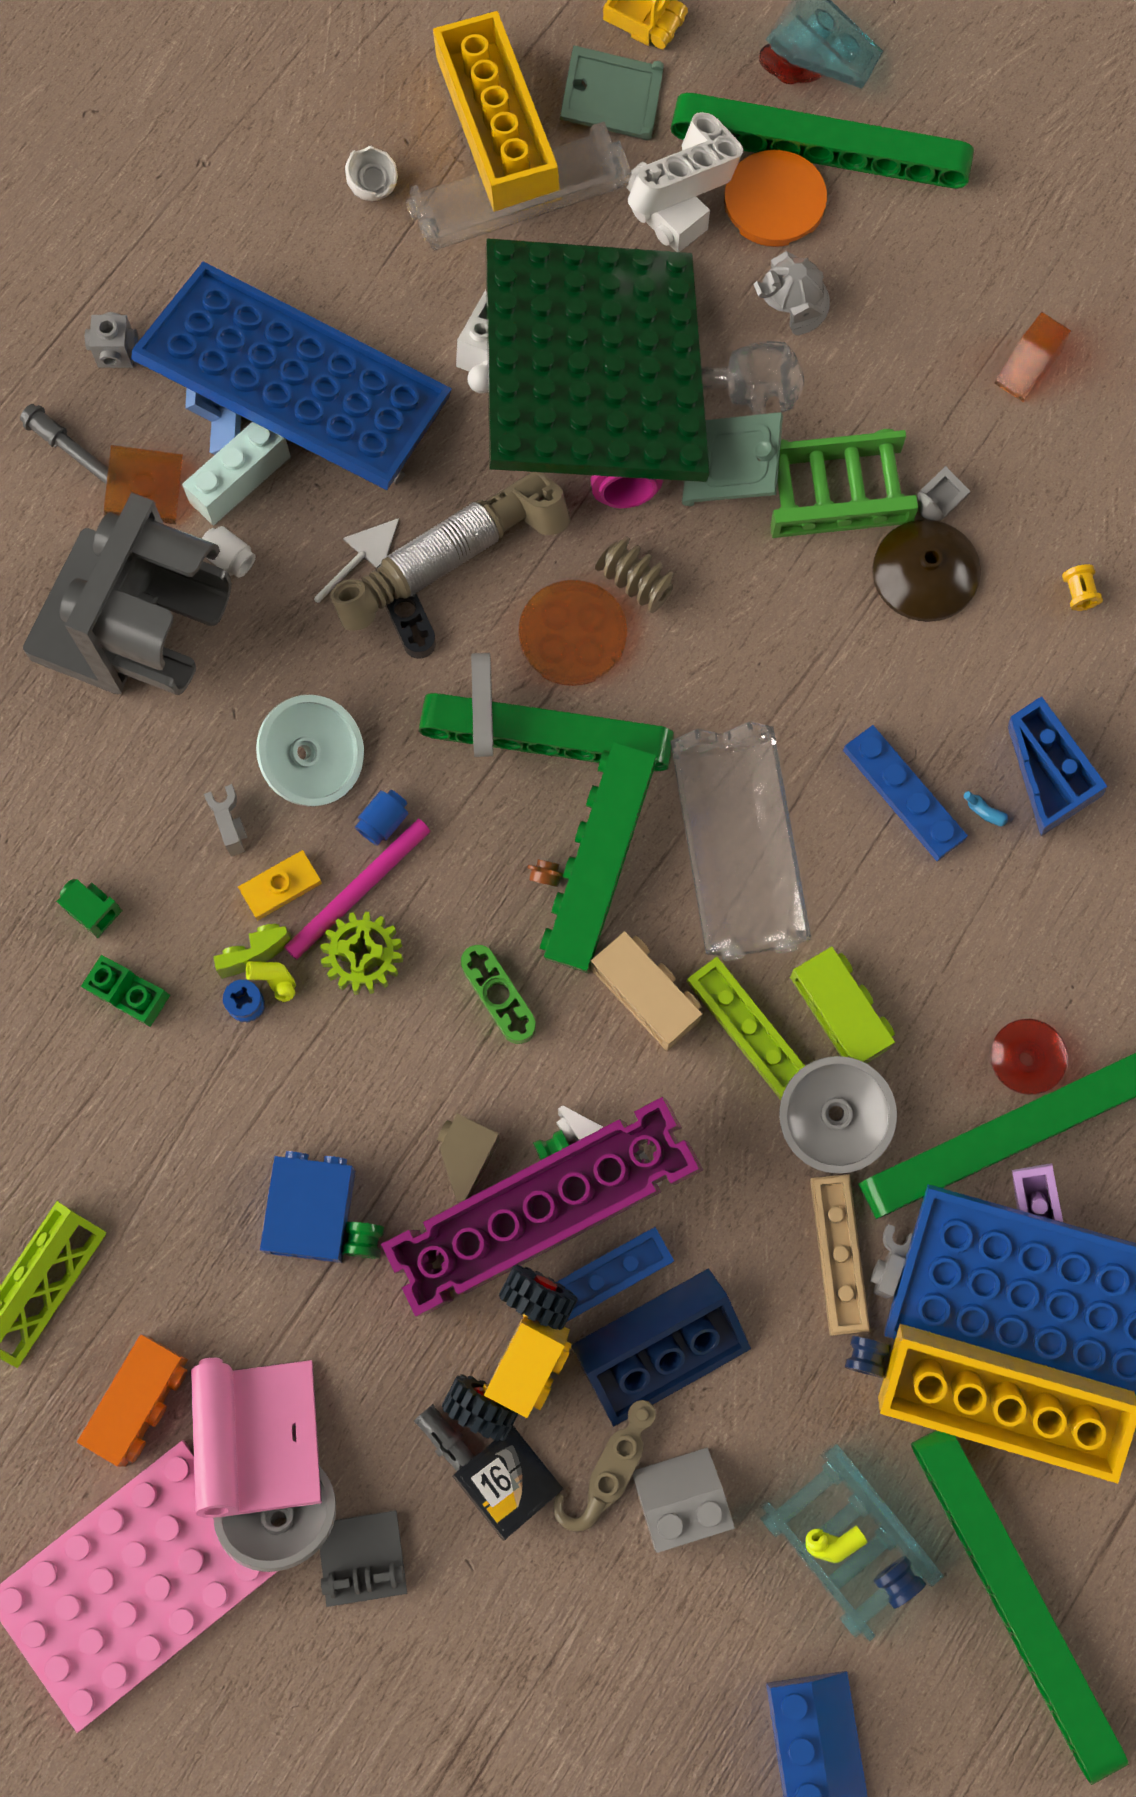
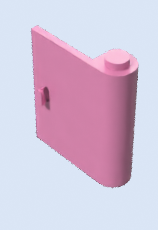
M220 1358L200 1360L199 1365L191 1369L196 1515L204 1518H217L321 1504L312 1360L235 1371L228 1364L223 1363V1360ZM296 1425V1428L294 1429V1441H293V1427Z

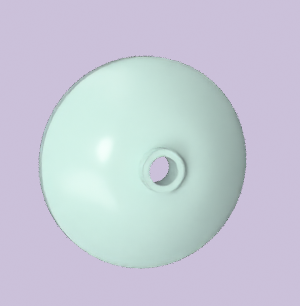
M300 695L281 702L269 712L258 733L256 753L263 777L279 796L302 806H321L338 800L356 783L363 766L364 745L362 735L355 720L341 705L323 696ZM299 747H303L306 751L304 760L298 756L297 750Z

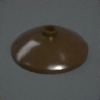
M923 519L904 523L884 537L875 553L872 573L879 595L891 609L909 619L932 622L950 618L962 611L970 603L979 586L981 566L974 546L962 532L946 523ZM925 557H933L936 563H928Z

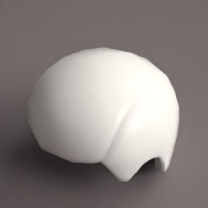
M372 146L359 151L353 150L345 165L347 184L354 195L362 200L378 201L393 192L397 184L398 173L396 163L387 152Z

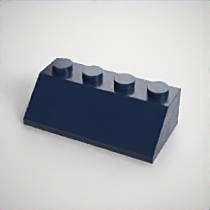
M709 1268L580 1339L571 1346L613 1427L628 1419L629 1408L636 1401L645 1400L653 1405L751 1350L728 1295Z

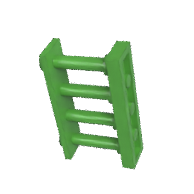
M881 429L871 434L792 442L781 439L777 479L781 507L773 510L770 524L772 538L894 526L914 521L918 510L916 495L905 496L901 494L895 453H901L906 439V431ZM880 455L887 497L870 500L865 495L859 457ZM845 459L852 499L850 502L834 503L830 501L824 461ZM810 462L816 504L814 506L799 507L795 505L789 464Z

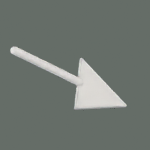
M399 518L343 538L358 554L315 596L314 601L319 603L363 558L377 568L381 564L382 559L388 555Z

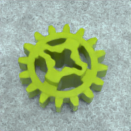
M366 911L362 920H357L353 912L349 913L350 922L346 924L339 918L335 920L338 930L336 932L326 930L325 932L331 942L320 945L322 952L329 954V956L321 959L323 967H332L327 973L328 978L332 981L340 977L338 982L339 988L344 990L351 984L355 995H359L362 986H366L369 993L373 994L375 990L374 984L378 982L386 988L388 986L387 974L396 977L398 975V970L393 963L403 962L402 954L395 952V950L403 947L401 939H391L397 933L395 927L392 925L384 929V917L380 916L375 922H372L370 913ZM356 932V934H354L348 940H343L349 934ZM373 932L384 940L387 948L374 943ZM365 941L369 954H364L359 964L355 953L361 951ZM337 959L349 962L351 974L345 972L339 966ZM376 966H381L377 971L368 975L370 970Z

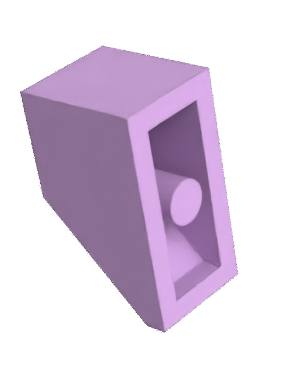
M1052 1163L1012 1170L1017 1209L1063 1222Z

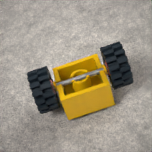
M514 1265L499 1296L502 1301L507 1302L506 1305L510 1308L517 1309L516 1312L523 1315V1318L489 1384H486L483 1380L477 1381L472 1376L457 1375L442 1403L444 1412L449 1413L448 1416L451 1419L458 1420V1424L471 1428L470 1431L476 1434L479 1432L485 1438L489 1439L491 1437L496 1441H499V1439L504 1441L519 1414L528 1418L533 1407L540 1411L554 1379L549 1377L551 1372L553 1371L559 1375L570 1353L569 1350L572 1344L567 1342L570 1329L564 1326L578 1301L577 1296L573 1295L574 1293L570 1290L565 1289V1286L554 1282V1279L547 1278L538 1271L534 1272L531 1268Z

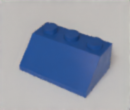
M847 1671L767 1682L766 1688L783 1797H868Z

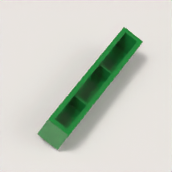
M613 742L611 751H603L598 766V771L602 772L603 775L599 787L592 785L586 807L592 809L588 821L580 822L575 837V842L579 843L580 846L576 858L569 856L564 870L563 878L569 880L565 892L557 893L551 913L557 915L553 929H545L540 944V949L545 951V960L589 974L591 960L594 958L657 763V755Z

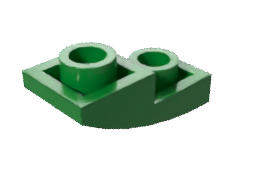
M100 955L81 985L84 990L149 1027L152 1026L171 996L165 990L135 975L129 969L103 955Z

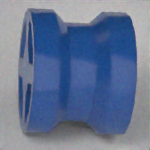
M239 979L233 981L226 987L223 993L224 1007L237 1021H254L264 1010L265 1000L263 994L249 980Z

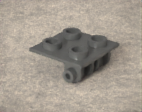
M397 1510L335 1520L327 1540L320 1548L323 1573L321 1589L322 1594L326 1598V1606L330 1607L408 1594Z

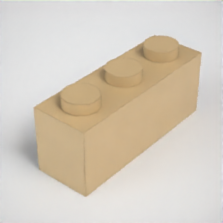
M624 931L591 960L590 969L657 1042L668 1051L700 1022L702 1013L699 1011L701 1004L689 991L686 990L682 993L673 983L676 980L674 975L664 964L660 963L657 966L649 958L650 950L639 937L634 936L631 938Z

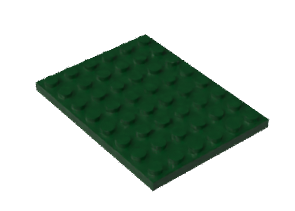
M487 238L485 262L489 470L707 482L710 472L692 253Z

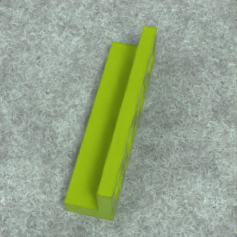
M56 1201L0 1285V1343L9 1332L20 1329L21 1341L13 1354L0 1348V1359L17 1369L107 1233L58 1201ZM78 1225L92 1232L83 1247L71 1250L69 1239ZM65 1261L66 1273L60 1281L48 1284L47 1272L51 1266ZM42 1295L44 1307L40 1313L26 1318L24 1307L29 1299Z

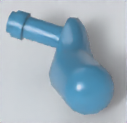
M970 791L964 793V799L968 801L969 808L982 819L1000 827L1006 825L1008 822V815L1006 813L991 808L979 795H973Z

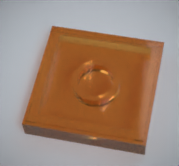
M111 445L104 515L110 512L120 515L132 492L153 500L163 523L176 524L183 454Z

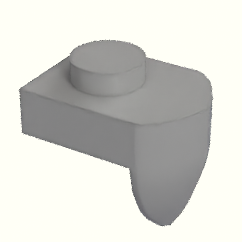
M945 466L918 492V511L926 519L941 521L971 491Z

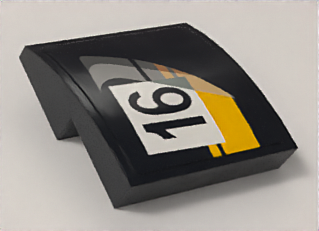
M512 1426L504 1441L500 1439L499 1441L494 1440L452 1476L503 1541L564 1489L514 1426Z

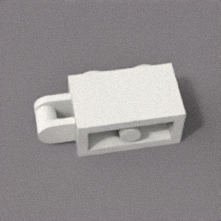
M640 162L634 169L623 176V182L630 192L639 169L647 165L645 162ZM696 196L650 215L640 214L632 209L640 222H646L655 231L657 238L662 244L669 245L676 252L682 251L708 230L710 209Z

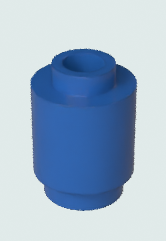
M380 790L358 816L359 822L355 829L368 841L378 846L382 840L387 841L408 816L409 813L405 809L408 803L393 790H390L388 793Z

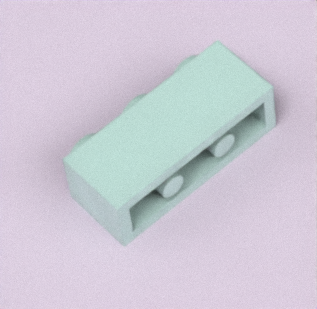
M254 422L250 423L182 483L189 503L214 526L291 457L286 438Z

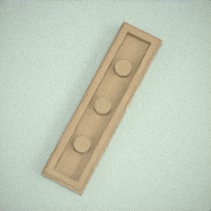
M850 1174L811 1178L810 1183L830 1336L870 1332Z

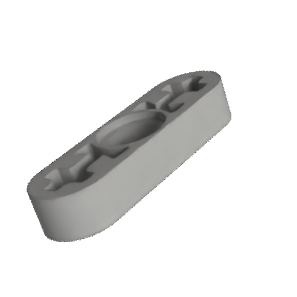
M472 653L474 757L493 756L490 653Z

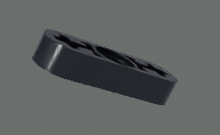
M413 594V596L405 599H394L390 604L386 603L385 608L406 653L417 659L425 658L432 654L436 646L435 633L417 594ZM402 602H409L415 606V612L411 616L403 618L395 613L396 606ZM416 625L419 635L425 638L424 646L419 647L417 643H412L414 639L410 627Z

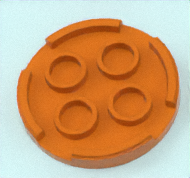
M765 150L744 158L738 163L731 181L725 186L724 192L725 212L732 223L740 230L739 234L754 243L772 247L787 246L790 242L813 233L824 216L827 202L826 185L817 168L802 156L784 150Z

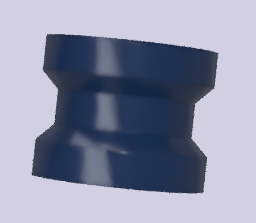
M852 1336L850 1342L853 1348L852 1356L846 1360L845 1368L858 1373L884 1378L885 1368L883 1367V1360L889 1354L891 1346L879 1341Z
M906 1556L891 1563L873 1580L878 1588L885 1589L889 1595L888 1602L893 1609L904 1605L926 1586L922 1577L915 1576L911 1571V1562Z

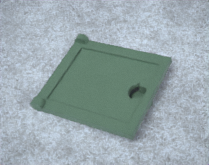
M573 45L559 120L633 136L643 140H650L653 133L664 64L661 61H654L653 64Z
M782 412L705 420L710 473L707 482L684 481L682 504L693 506L694 502L776 495L783 423Z

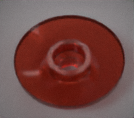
M774 42L765 45L760 50L759 62L762 67L785 84L813 82L820 79L824 74L825 63L816 52L805 46L790 42Z
M1019 1019L1007 1024L998 1032L991 1046V1065L997 1078L1006 1087L1020 1094L1036 1095L1047 1092L1060 1082L1067 1069L1068 1053L1062 1037L1053 1027L1036 1019ZM1022 1053H1027L1032 1057L1031 1065L1022 1064L1020 1061Z

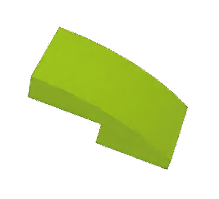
M279 924L262 925L257 928V932L248 934L251 948L245 949V946H232L223 949V954L213 956L217 973L221 978L234 976L246 972L248 961L266 962L283 951L285 949L284 946L291 940L287 927H280Z

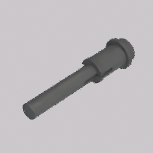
M30 404L23 410L20 420L23 422V427L26 430H33L52 447L59 446L107 486H111L116 481L117 475L67 436V429L45 414L44 407Z

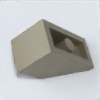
M457 1114L453 1122L449 1120L445 1122L437 1141L442 1143L439 1149L456 1201L459 1204L472 1196L500 1141L498 1133Z

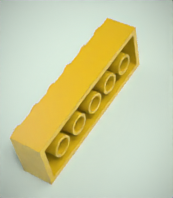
M498 10L433 28L436 57L493 212L498 213L560 195L558 165Z
M903 1324L899 1325L878 1396L880 1414L1117 1484L1136 1428V1395L1134 1391Z

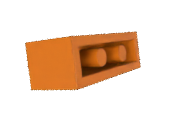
M140 1334L76 1443L117 1467H126L128 1462L134 1463L145 1447L146 1442L142 1438L150 1425L155 1427L166 1411L167 1405L163 1404L168 1393L171 1389L176 1391L184 1381L188 1372L184 1366L188 1359L154 1339Z

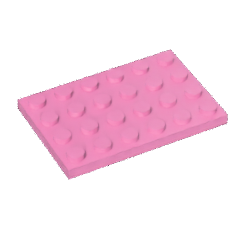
M182 1440L0 1584V1622L76 1733H79L278 1571L262 1572L252 1570L234 1561L226 1553L218 1540L214 1519L196 1515L194 1453L185 1440Z

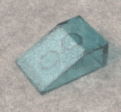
M792 0L785 7L765 39L771 45L774 52L783 56L789 63L858 88H862L866 84L883 53V50L831 0Z

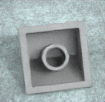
M708 1447L634 1471L633 1479L656 1553L735 1529Z

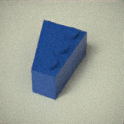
M1042 696L1010 717L1008 725L1009 734L1040 836H1043L1101 798L1106 791L1107 785Z

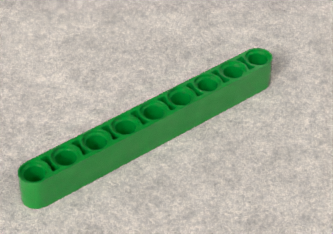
M682 93L676 101L670 129L675 137L682 140L686 136L693 116L696 113L704 112L715 116L741 143L743 151L757 153L765 150H784L798 154L813 164L947 188H962L969 182L974 148L964 141L697 93Z
M1136 1053L860 1182L859 1186L875 1219H879L924 1198L928 1184L945 1188L1136 1098Z
M935 1430L912 1442V1450L1082 1773L1088 1782L1093 1785L1126 1767L1129 1763L1119 1741L956 1436Z

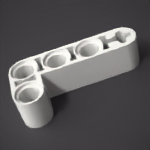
M704 112L696 113L692 118L682 143V151L647 164L639 169L628 197V204L634 211L650 215L727 184L731 181L743 153V146L715 116Z

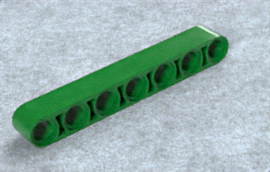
M438 693L426 694L418 732L423 736L433 739L473 744L472 698ZM492 701L493 748L599 763L603 751H611L613 742L657 755L654 771L669 769L674 732L669 728Z

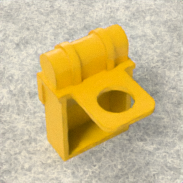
M607 0L603 6L604 21L631 33V38L647 46L652 42L659 49H664L673 40L674 33L678 27L682 26L688 13L687 6L678 0Z

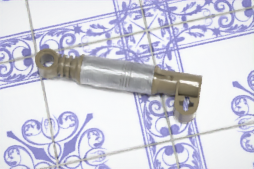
M531 472L486 501L477 500L469 504V506L451 515L441 524H437V526L419 535L413 541L398 548V550L382 559L381 566L377 568V571L374 570L369 573V576L365 575L362 577V581L349 579L338 583L332 589L330 597L343 628L357 631L368 627L374 621L376 612L379 608H384L386 603L390 604L394 599H405L413 596L419 590L427 587L440 577L451 572V570H454V568H457L462 563H465L478 553L489 548V546H492V544L502 539L504 531L522 520L543 535H554L564 531L570 524V515L563 490L543 473Z

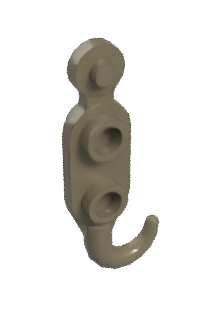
M639 1400L633 1403L628 1411V1426L625 1429L618 1430L610 1437L591 1474L588 1505L583 1515L578 1518L567 1516L562 1506L564 1496L560 1493L556 1495L553 1504L554 1515L558 1523L565 1529L579 1532L591 1528L598 1521L602 1512L624 1493L643 1454L644 1445L641 1433L644 1429L650 1427L656 1418V1410L649 1401Z

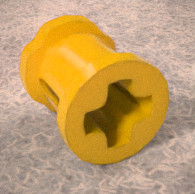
M1091 564L1072 567L1062 574L1063 581L1069 585L1072 596L1070 602L1072 610H1088L1103 602L1102 594L1097 593L1093 578L1096 571Z

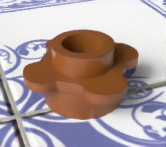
M541 859L537 860L536 866H527L528 869H531L530 881L558 887L560 877H563L564 872L558 871L560 864Z

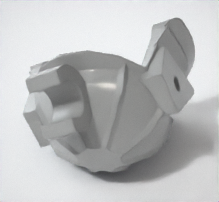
M786 251L771 259V269L766 273L763 282L756 281L754 283L758 296L764 298L769 306L778 311L790 313L789 325L795 335H802L816 329L828 314L830 298L823 282V272L809 261L808 258H799Z

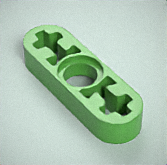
M483 945L470 946L461 957L464 975L504 1037L514 1044L528 1042L536 1031L535 1018L492 951ZM475 955L479 959L485 957L488 959L484 963L490 978L482 986L478 984V982L484 981L479 969L473 968L471 970L469 968L472 965L471 957ZM495 971L499 974L491 977ZM494 985H503L509 990V998L506 1002L494 1004L488 999L487 993ZM517 1002L519 1007H514L513 1012L518 1020H528L525 1024L526 1032L524 1034H520L517 1030L510 1032L509 1029L512 1027V1021L506 1012L500 1018L498 1013L509 1010Z

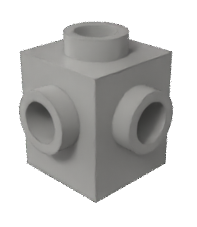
M108 312L103 315H91L90 329L85 330V346L87 350H91L98 368H133V360H131L132 349L138 343V334L136 329L131 328L127 315H120L114 312Z

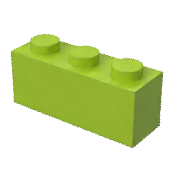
M831 946L793 969L790 979L840 1056L854 1058L867 1064L893 1046L895 1041L892 1037L895 1036V1033L888 1020L884 1016L879 1018L871 1005L874 1004V1001L867 988L863 984L858 986L850 973L853 972V969L843 953L837 954Z

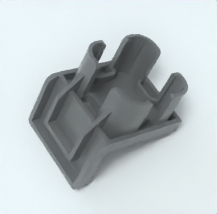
M131 492L120 515L112 512L107 513L101 520L97 531L85 528L80 532L23 645L24 652L32 662L114 694L122 693L128 677L175 695L182 694L190 684L197 667L191 657L164 647L167 634L174 620L170 611L208 626H215L220 622L231 593V577L227 571L203 562L205 557L215 560L220 552L219 546L163 524L154 501Z

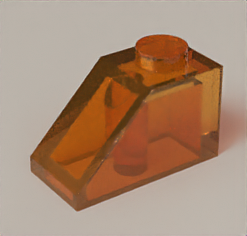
M1041 312L1019 341L994 384L1024 402L1061 354L1071 330Z

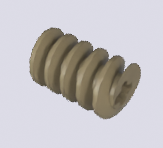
M625 536L619 542L616 541L602 553L595 565V570H604V577L609 580L615 578L614 582L617 587H626L625 590L628 596L633 597L637 595V603L642 606L648 604V611L654 613L671 594L673 589L671 581L674 572L670 571L662 577L660 573L663 564L659 562L650 568L649 564L652 555L648 553L639 559L638 555L641 547L636 545L631 550H627L630 538Z

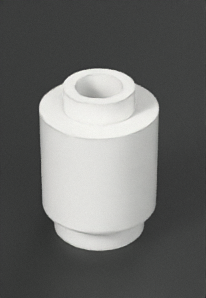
M224 526L216 529L211 528L202 537V539L219 546L220 552L215 560H208L217 567L227 571L230 576L235 575L240 578L252 567L256 556L251 552V547Z

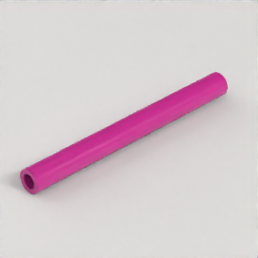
M418 818L284 946L285 950L295 960H298L325 934L326 930H329L336 923L335 920L344 916L431 832L428 826Z

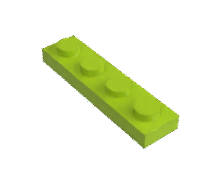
M715 957L687 978V983L781 1100L791 1078L805 1065L721 960Z

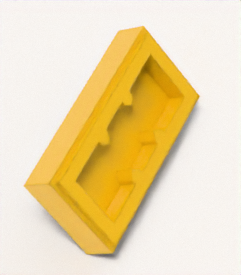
M301 850L238 886V889L258 921L318 887L322 882L306 854Z

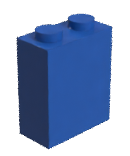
M286 1151L285 1157L274 1156L260 1251L271 1255L342 1263V1246L345 1244L347 1233L345 1225L349 1220L356 1170L352 1165H347V1159L341 1157L324 1156V1161L319 1162L308 1160L309 1154Z

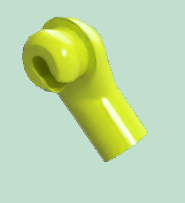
M247 962V980L267 981L273 992H275L276 999L279 1001L287 1002L295 996L294 988L296 983L285 965L279 962Z
M854 1526L840 1537L823 1532L819 1528L810 1530L806 1535L807 1551L815 1558L832 1563L843 1561L868 1543L857 1526Z

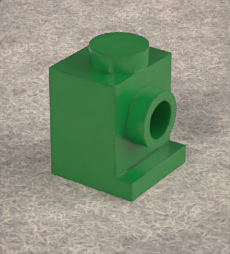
M72 879L64 885L60 891V898L56 901L65 912L96 938H99L123 911L110 896L108 898L92 882L86 887L77 879Z

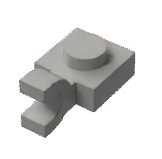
M230 784L225 786L228 796L224 802H216L211 792L205 793L204 796L209 807L214 811L225 847L232 857L245 852L241 840L248 837L241 818L234 819L232 817L231 811L236 806L237 795L233 785Z
M889 1224L886 1225L882 1238L884 1246L889 1251L888 1256H886L885 1261L878 1259L870 1279L871 1282L876 1283L873 1294L886 1299L894 1295L913 1235L912 1233L908 1234L904 1245H897L893 1241V1233L896 1227Z

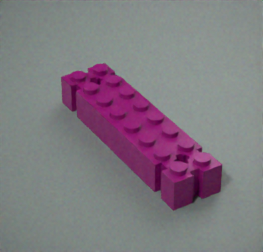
M661 1097L634 1111L638 1121L629 1126L625 1121L619 1119L424 1221L423 1224L427 1232L421 1234L420 1230H407L382 1243L381 1246L394 1273L405 1272L410 1283L402 1287V1290L415 1317L427 1315L452 1302L453 1299L450 1291L455 1289L457 1295L467 1294L510 1272L514 1265H523L661 1193L657 1183L668 1178L670 1184L676 1185L703 1171L690 1143L686 1140L678 1143L673 1133L682 1127L668 1100ZM646 1142L648 1145H655L657 1151L653 1153L654 1160L651 1162L644 1158L641 1160L639 1156L644 1152L642 1145ZM436 1255L444 1256L445 1261L441 1264L442 1269L433 1268L432 1263L437 1260Z

